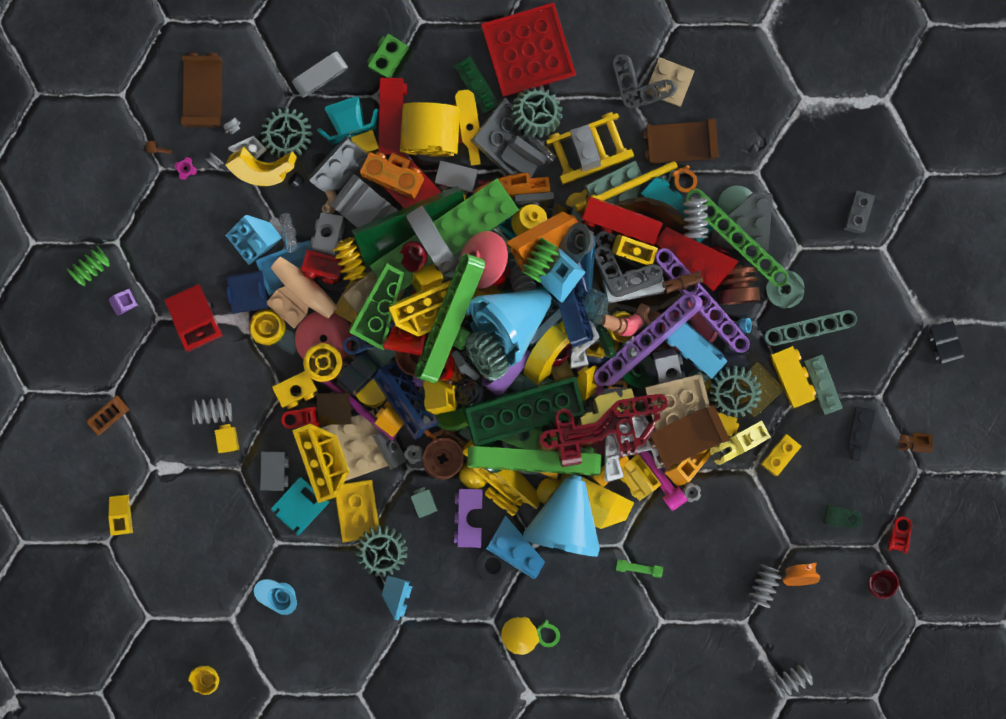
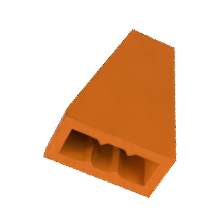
M561 212L509 240L506 244L520 270L525 272V269L522 267L523 264L530 265L527 258L534 259L531 252H538L535 245H542L539 241L540 238L559 247L569 228L573 224L579 223L578 219L572 214L568 215L565 212Z

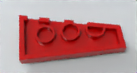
M668 227L665 228L655 242L662 249H669L691 273L700 271L701 275L699 277L702 276L703 283L713 291L716 290L739 262Z
M394 325L391 334L383 344V348L422 356L427 333L417 337Z

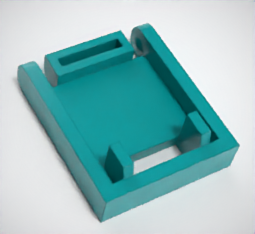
M303 476L270 509L274 512L279 508L280 511L276 516L292 531L298 526L300 529L295 533L297 536L330 503L326 500L313 504L301 492L306 487L315 495L312 485Z

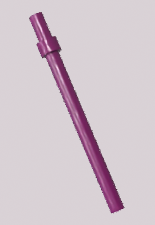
M332 380L320 382L321 384L324 383L334 393H346ZM350 396L353 409L391 441L396 438V434L392 437L375 424L377 418Z

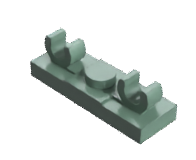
M823 354L804 361L823 414L826 415L842 409Z

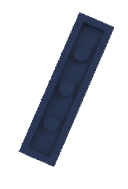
M397 362L379 368L373 379L414 439L421 437L425 430L438 425V419L433 413L426 410L423 397L408 375L399 368ZM395 368L399 377L391 375L389 370ZM400 384L406 385L409 388V393L402 391ZM411 399L417 401L420 407L413 406L410 402ZM421 414L428 416L431 422L425 424Z

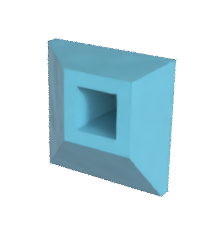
M245 215L225 235L248 265L269 251L282 238L270 222L249 215Z
M559 248L556 250L559 255H552L554 263L547 262L550 269L543 268L546 275H539L542 280L541 284L563 303L585 271Z
M387 575L382 596L394 620H399L400 617L405 615L407 605L404 604L405 598L409 599L412 586H409L410 581Z

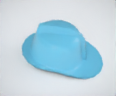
M263 579L254 587L256 599L277 613L288 615L296 609V595L291 585Z

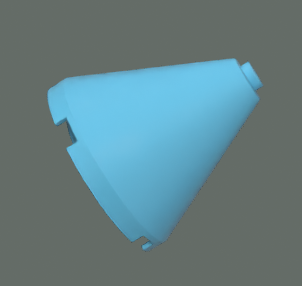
M542 289L477 296L471 300L466 315L471 314L473 321L469 324L473 333L479 330L490 333L499 342L504 353H506L509 367H513L521 361L551 305V296L546 290Z
M571 474L570 478L566 477L525 529L523 540L550 548L562 549L567 552L598 557L600 551L586 483L582 481L581 476Z

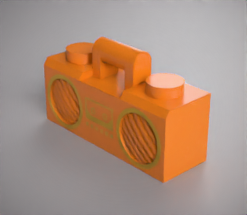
M370 152L360 171L362 177L414 200L424 181L421 171L414 167L408 169L410 160L392 153L389 160H387V157L382 153L376 152V154ZM393 162H396V163L402 165V167H398V166L394 165Z

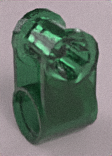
M832 505L826 506L823 524L856 528L862 522L861 515L854 510ZM852 514H855L854 516L857 518V522H853V525H851V522L848 520V517H851Z

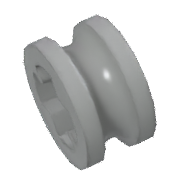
M210 152V157L205 158V160L215 169L219 170V165H223L224 162Z

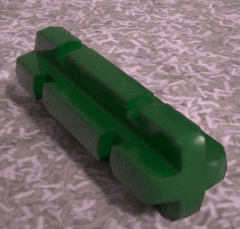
M598 324L595 328L599 335V341L606 358L612 359L617 355L609 333H606L608 332L606 327Z

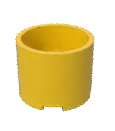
M419 102L403 104L400 152L417 155L418 153L433 157H448L458 154L460 108L439 103Z

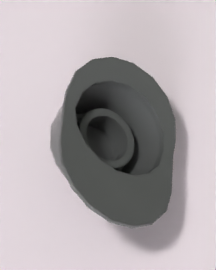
M575 223L569 228L558 248L578 264L584 255L593 249L594 233L586 225Z

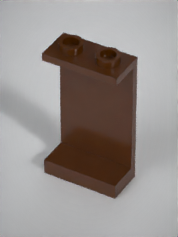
M187 53V56H182L184 74L183 117H181V125L183 127H221L222 58L217 56V53H206V56H198V53Z
M708 119L705 122L652 126L647 124L646 129H643V140H647L648 147L644 148L645 160L648 159L649 164L718 159L719 157L716 119Z
M713 404L653 431L650 434L651 438L648 439L652 449H657L659 455L656 458L660 467L664 466L666 470L670 466L715 445L730 441Z

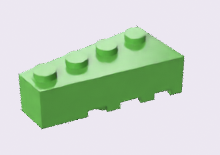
M387 262L383 265L348 329L353 335L383 351V344L386 341L392 319L388 307L396 303L404 275L403 271Z

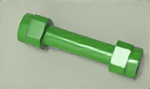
M617 560L616 571L626 572L627 570L662 578V566L653 565V567L627 563L626 560Z

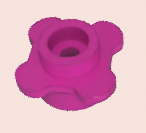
M189 157L174 165L182 180L187 179L189 175L197 173V169L193 167L192 159Z

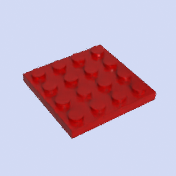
M554 2L481 24L503 98L523 92L525 89L531 90L532 87L537 88L576 76Z

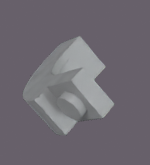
M421 206L406 215L413 230L442 275L457 267V260L439 234L424 207Z

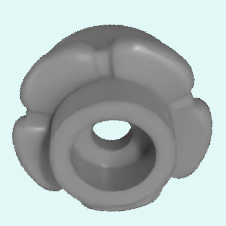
M236 118L228 121L223 125L226 130L225 133L233 134L240 129L238 125L241 122H238Z
M409 445L404 452V456L408 459V462L414 464L422 460L423 450L420 446Z
M693 483L687 484L682 490L688 502L697 501L701 497L700 487Z

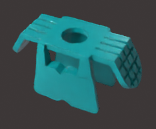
M355 96L325 107L338 135L330 137L322 129H317L321 136L334 145L340 143L345 136L351 139V137L372 130L375 131L379 109L374 110L371 123L365 125L362 104L359 102V98Z

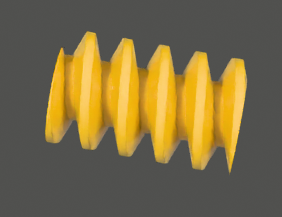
M353 237L338 242L337 246L332 249L333 251H339V254L335 256L336 259L342 258L338 266H345L341 270V273H347L343 278L344 280H356L368 274L363 272L365 266L360 265L363 262L362 258H357L360 252L354 251L357 248V244L352 243L355 240Z

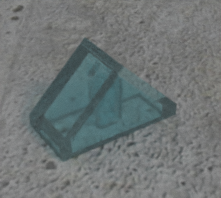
M591 288L590 294L585 298L584 305L589 320L602 325L603 315H608L607 295Z

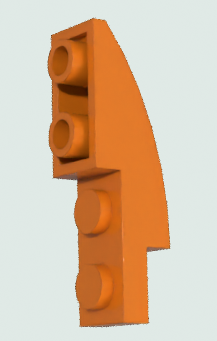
M520 173L498 179L511 199L515 198V195L550 192L549 177L530 178V173ZM488 182L474 190L473 195L485 186H487L488 184H490L491 182Z

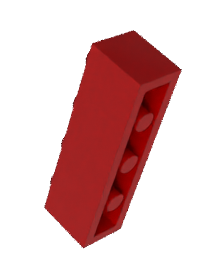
M380 78L379 153L384 154L386 157H390L392 153L397 155L402 153L400 152L402 105L407 103L403 102V95H407V83H404L403 78Z
M589 195L580 216L584 220V224L595 227V224L603 226L602 230L613 233L614 230L620 232L621 236L630 239L634 237L639 242L648 245L649 243L655 245L662 226V222Z

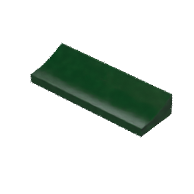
M455 186L351 230L365 266L372 265L416 234L406 215L423 206L432 222H434L465 201L462 190Z
M572 375L462 407L474 446L553 424L554 415L561 409L570 410L573 418L585 414L576 377ZM559 415L558 419L559 421L567 420V417L565 415Z

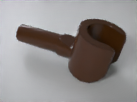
M155 141L146 142L145 144L148 153L161 152L172 154L170 149L156 148Z

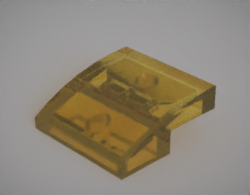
M759 362L749 369L752 371L750 377L757 376L755 382L761 383L758 389L762 390V394L758 395L761 397V400L755 401L758 404L757 408L751 407V414L754 418L784 390ZM739 379L740 385L750 388L746 381ZM735 384V387H734V389H733V394L735 395V398L737 399V395H738V392H739V391H738V389H736V384ZM751 395L740 398L739 402L741 404L745 403Z

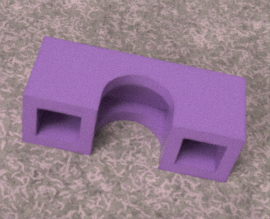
M459 489V493H455V504H459V512H455V524H458V531H454V543H458V547L481 548L482 528L471 527L467 523L466 517L470 510L482 509V489Z

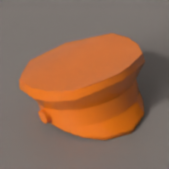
M817 563L795 565L786 568V575L782 579L787 586L818 583L820 575L815 569Z

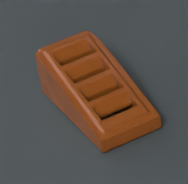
M116 396L86 422L99 436L126 414L129 408L119 396ZM108 408L114 414V418L107 411ZM101 414H103L107 418V420L109 421L108 423L103 419ZM96 418L103 425L102 428L95 422Z

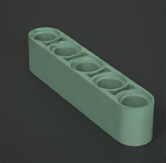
M846 310L780 326L766 331L763 339L766 345L772 347L844 330L856 324L857 316L853 311ZM845 314L850 315L852 318L850 325L843 322ZM826 319L833 321L832 329H827L824 326ZM808 323L813 324L815 327L813 334H809L805 330ZM788 328L795 329V338L787 336ZM770 332L777 334L778 340L776 343L769 341L768 335Z

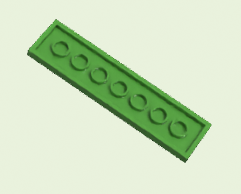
M497 178L433 223L452 254L455 255L463 249L472 236L483 231H490L519 211V209ZM416 234L370 265L376 276L379 275L385 262L403 271L404 275L399 292L412 284V272L407 271L402 266L403 254H400V251L406 242L416 241L421 243ZM428 254V261L424 267L433 264L436 268L437 266Z

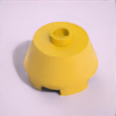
M531 204L519 208V211L513 214L511 225L513 231L518 236L548 220L546 212L540 206Z
M320 343L308 349L304 356L303 365L309 377L319 382H326L334 379L339 374L342 367V358L335 347L330 344Z

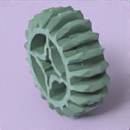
M532 87L530 91L525 89L523 93L520 92L517 96L518 98L514 99V105L511 107L513 111L511 118H515L514 125H520L518 131L524 129V135L530 132L532 138L536 134L539 138L543 134L548 136L550 131L554 132L562 119V107L558 106L560 100L554 101L555 94L548 95L549 90L542 92V87L538 91H536L535 87ZM538 107H539V108H540L539 111H538L539 114H537L536 117L534 118L535 111H537V109H538ZM536 122H542V123L545 122V124H535V123H536Z
M285 108V114H282L281 109H278V116L271 112L273 119L265 118L269 125L262 124V127L267 129V131H261L262 136H267L262 139V143L269 142L265 149L272 148L270 151L271 155H274L277 151V158L279 159L282 154L285 156L290 152H298L301 156L302 152L300 149H308L304 143L311 144V140L306 137L313 136L312 132L306 131L312 128L311 125H305L309 120L307 118L301 120L303 117L301 112L296 116V109H293L291 114H289V108ZM284 119L283 126L272 131L274 125ZM290 119L298 122L302 131L292 129L290 127ZM288 128V131L292 132L293 134L288 135L286 142L284 135L281 134L285 133V131ZM271 137L281 138L283 140V148L276 146ZM301 137L296 146L289 148L292 139Z
M479 330L465 340L468 358L471 359L472 364H474L481 375L483 374L484 378L495 381L502 378L509 371L506 353H504L499 342L490 333Z
M734 366L733 371L726 367V374L720 370L719 374L721 377L714 376L716 382H711L710 385L714 389H711L709 393L714 395L711 397V401H717L714 404L715 408L721 406L720 413L727 410V416H730L731 412H733L734 417L737 418L738 412L744 417L745 410L748 413H752L751 407L757 408L758 404L755 401L761 400V397L758 396L762 394V390L758 389L761 383L755 382L757 380L756 375L750 377L752 374L751 370L744 373L745 367H742L741 371H737V366ZM733 378L730 386L720 388L725 381ZM739 379L746 381L750 388L740 385ZM735 384L736 389H738L739 391L737 399H735V395L733 394ZM721 395H724V397H729L732 400L733 405L724 401ZM751 395L748 401L739 405L740 398Z
M377 525V531L370 527L371 534L364 531L363 535L365 538L359 537L358 540L362 544H356V548L359 549V551H356V556L360 557L357 561L358 563H363V570L369 567L368 574H371L374 570L376 577H378L379 572H382V576L386 577V571L393 575V568L399 571L400 567L398 564H405V561L401 558H407V554L404 551H407L408 548L403 545L406 543V540L400 539L402 536L400 532L394 535L395 528H392L389 532L388 525H385L384 530H381V526ZM385 537L382 542H371L375 538ZM391 540L397 546V555H394L393 551L388 548ZM385 546V552L378 556V550L376 549L381 550ZM366 547H369L374 552L373 561L367 557ZM383 559H386V560H389V561L392 560L390 563H387V564H383V565H380V564H379L380 561L383 560Z

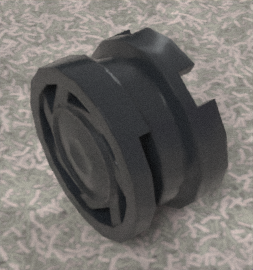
M462 379L455 386V400L464 406L479 403L485 397L483 395L485 390L480 383L472 379Z

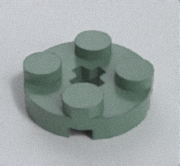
M786 270L788 272V281L784 286H790L789 294H782L781 286H775L769 280L766 285V295L769 301L781 309L794 307L802 300L804 294L802 278L797 273ZM777 272L774 275V279L779 282L783 281L785 275L782 272Z

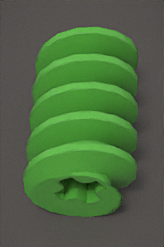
M543 238L539 239L542 245H535L538 252H531L534 259L527 258L530 265L523 264L522 266L525 269L524 274L540 283L542 280L539 275H546L543 268L550 269L547 262L554 263V259L551 256L559 255L555 250L559 248Z
M97 245V252L92 249L90 250L91 257L86 254L84 255L85 262L78 259L80 266L72 264L73 271L67 268L69 274L78 284L85 286V279L88 281L92 280L90 274L98 276L96 269L103 272V264L107 267L110 266L109 259Z

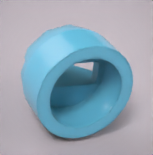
M741 318L736 322V324H739L738 328L743 333L751 332L752 322L750 318Z

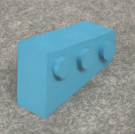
M687 322L665 340L671 347L676 346L683 357L692 360L695 367L700 371L703 370L711 378L727 362L722 352Z

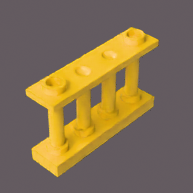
M612 112L602 116L601 120L589 124L601 161V166L582 172L580 166V169L573 171V168L569 166L560 142L571 138V133L567 132L562 135L555 133L548 136L549 140H546V145L550 146L553 144L563 169V175L560 176L562 185L634 158L632 149L627 150L624 148L614 121L618 120V113L614 115ZM605 124L608 126L617 150L616 155L611 157L606 155L596 130L597 127Z

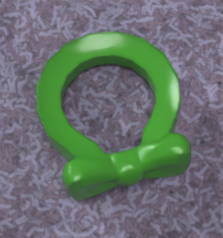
M546 619L536 628L539 643L544 647H553L560 639V632L557 627L548 624L549 621ZM543 627L555 631L556 639L552 643H545L541 639L540 630Z

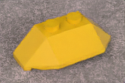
M451 281L425 289L401 299L388 307L395 326L417 337L430 332Z
M312 424L292 430L317 502L321 503L337 497L350 472L337 435Z
M563 474L560 481L563 482L566 477L570 478L571 474ZM582 477V481L586 483L595 527L602 529L627 519L634 502Z

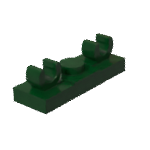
M469 56L454 65L455 70L467 89L474 93L475 102L482 114L485 115L495 109L499 102L472 58Z

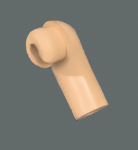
M335 190L325 191L328 200L322 206V211L326 214H333L335 209L330 204L337 194Z

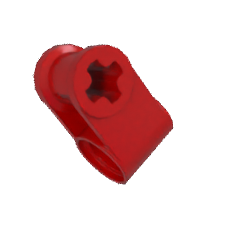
M317 407L285 412L281 419L282 424L288 429L300 428L308 424L319 426L315 412ZM287 415L295 416L296 422L293 425L285 423Z
M897 516L893 520L887 545L888 551L893 549L903 551L904 554L908 553L912 522L909 518ZM900 520H905L907 523L906 528L903 530L898 529V522Z

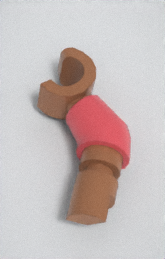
M641 303L636 314L627 318H617L604 314L602 325L607 330L615 331L621 336H632L644 326V323L650 325L661 313L657 311L649 312V306Z

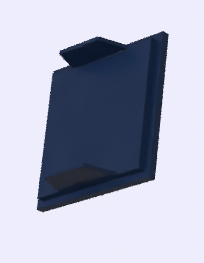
M262 270L226 276L228 286L226 288L232 314L268 308Z

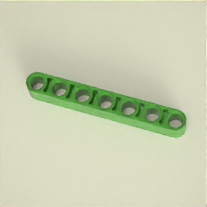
M696 188L688 192L687 201H689L687 198H690L692 193H698L701 198H708V201L702 204L713 207L715 213L704 218V220L708 221L721 236L769 281L779 287L787 283L788 272L704 192ZM721 219H725L728 221L729 226L726 229H721L718 226V222ZM736 232L741 233L743 239L740 242H735L732 239V235ZM754 246L757 252L754 255H749L746 252V248ZM768 259L771 262L770 267L762 268L760 265L761 260ZM777 272H782L785 275V279L780 282L776 281L774 275Z
M466 253L462 255L424 346L422 356H420L415 369L416 378L431 383L438 381L485 267L484 259Z
M470 446L468 447L467 467L600 475L601 455L581 453V464L561 467L557 451Z

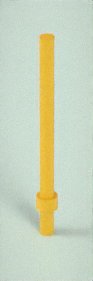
M673 161L597 196L592 195V197L603 201L678 168L677 163ZM586 200L574 205L576 212L583 210Z

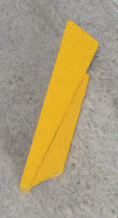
M472 439L462 449L463 454L468 456V447L474 446ZM473 468L476 473L514 505L521 506L522 503H527L534 509L539 507L540 501L537 497V490L519 471L502 470L498 473H490L483 468Z

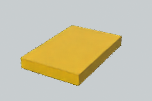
M372 480L343 484L336 497L342 543L356 541L359 537L365 538L363 535L364 531L371 534L370 527L377 531V525H379Z

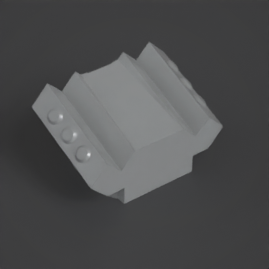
M353 174L330 204L356 228L398 211L355 174Z

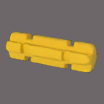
M489 487L486 490L485 495L489 499L492 498L493 502L503 510L506 509L507 513L511 516L518 512V507L510 504L511 502L500 493H496L495 489Z

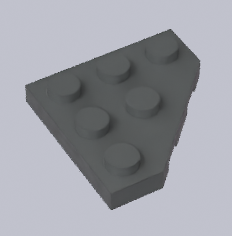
M503 98L471 139V142L509 176L519 172L502 161L500 156L509 139L517 136L522 139L521 130L518 131L519 124L514 125L515 118H511L513 112L511 110L512 104L506 98Z
M347 136L342 139L308 177V180L322 191L343 189L353 174L368 186L377 185L363 178L360 173L369 153Z
M753 192L727 215L765 251H769L773 194ZM723 219L718 223V226L721 229H726L729 223ZM714 228L712 229L711 246L720 245L725 249H735ZM736 232L732 235V239L735 242H740L743 236L741 233ZM754 246L746 248V250H757Z

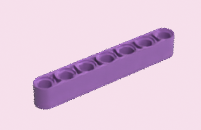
M669 249L657 250L654 263L662 268L663 273L669 280L678 278V276L674 277L671 272L675 266L680 270L679 275L691 274ZM661 252H665L667 255V260L664 263L659 260ZM699 283L692 285L693 287L689 292L679 289L683 296L685 294L704 296L705 303L698 313L732 351L740 353L747 351L750 345L748 338ZM691 298L689 303L692 306L694 305V300ZM712 310H716L718 313V317L715 320L710 318ZM725 324L730 326V332L727 335L722 331ZM740 338L743 341V346L737 349L735 342Z
M693 294L682 296L624 346L616 356L601 366L595 372V382L601 386L615 384L702 308V299ZM691 298L694 300V305L692 308L688 306V302ZM676 311H678L680 315L678 320L674 319V313ZM662 323L665 325L663 333L660 332V325ZM648 335L651 338V342L649 345H647L645 342V339ZM633 348H635L637 351L635 357H632L631 351ZM619 360L622 361V368L620 370L617 367ZM605 372L608 374V380L606 382L603 379V375Z

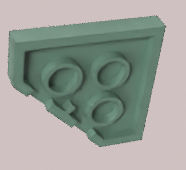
M632 161L588 183L584 187L589 196H597L642 174L636 161ZM641 184L604 201L615 204L619 201L636 198Z

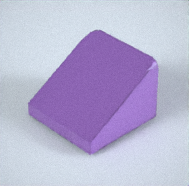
M130 289L117 293L109 299L117 316L138 306Z

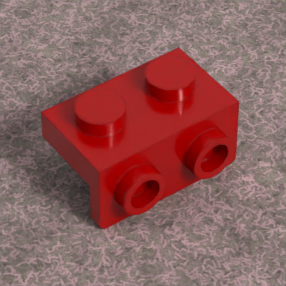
M307 249L300 271L304 273V277L314 279L316 276L322 278L323 282L333 284V282L339 281L343 266H338V263L342 259H336L334 256Z

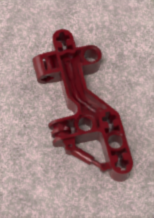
M662 394L618 400L596 423L575 426L573 414L570 410L561 409L554 415V430L542 433L538 438V446L543 451L557 450L561 467L581 464L580 446L600 443L606 436H612L615 439L619 458H623V454L630 456V453L636 456L638 454V447H642L655 428V423L661 419L660 413L667 408L668 400ZM657 401V403H661V406L658 408V405L652 404ZM635 403H640L643 406V411H637L634 407ZM629 406V409L624 410L622 413H620V411H616L618 407L620 409H626ZM559 415H565L568 422L561 423L558 419ZM653 415L654 419L651 424L648 423L640 437H636L632 418ZM619 425H625L628 432L622 433L619 430ZM557 435V440L552 441L549 445L543 441L546 437L548 440H553ZM629 437L630 442L628 440H624V443L621 442V439Z

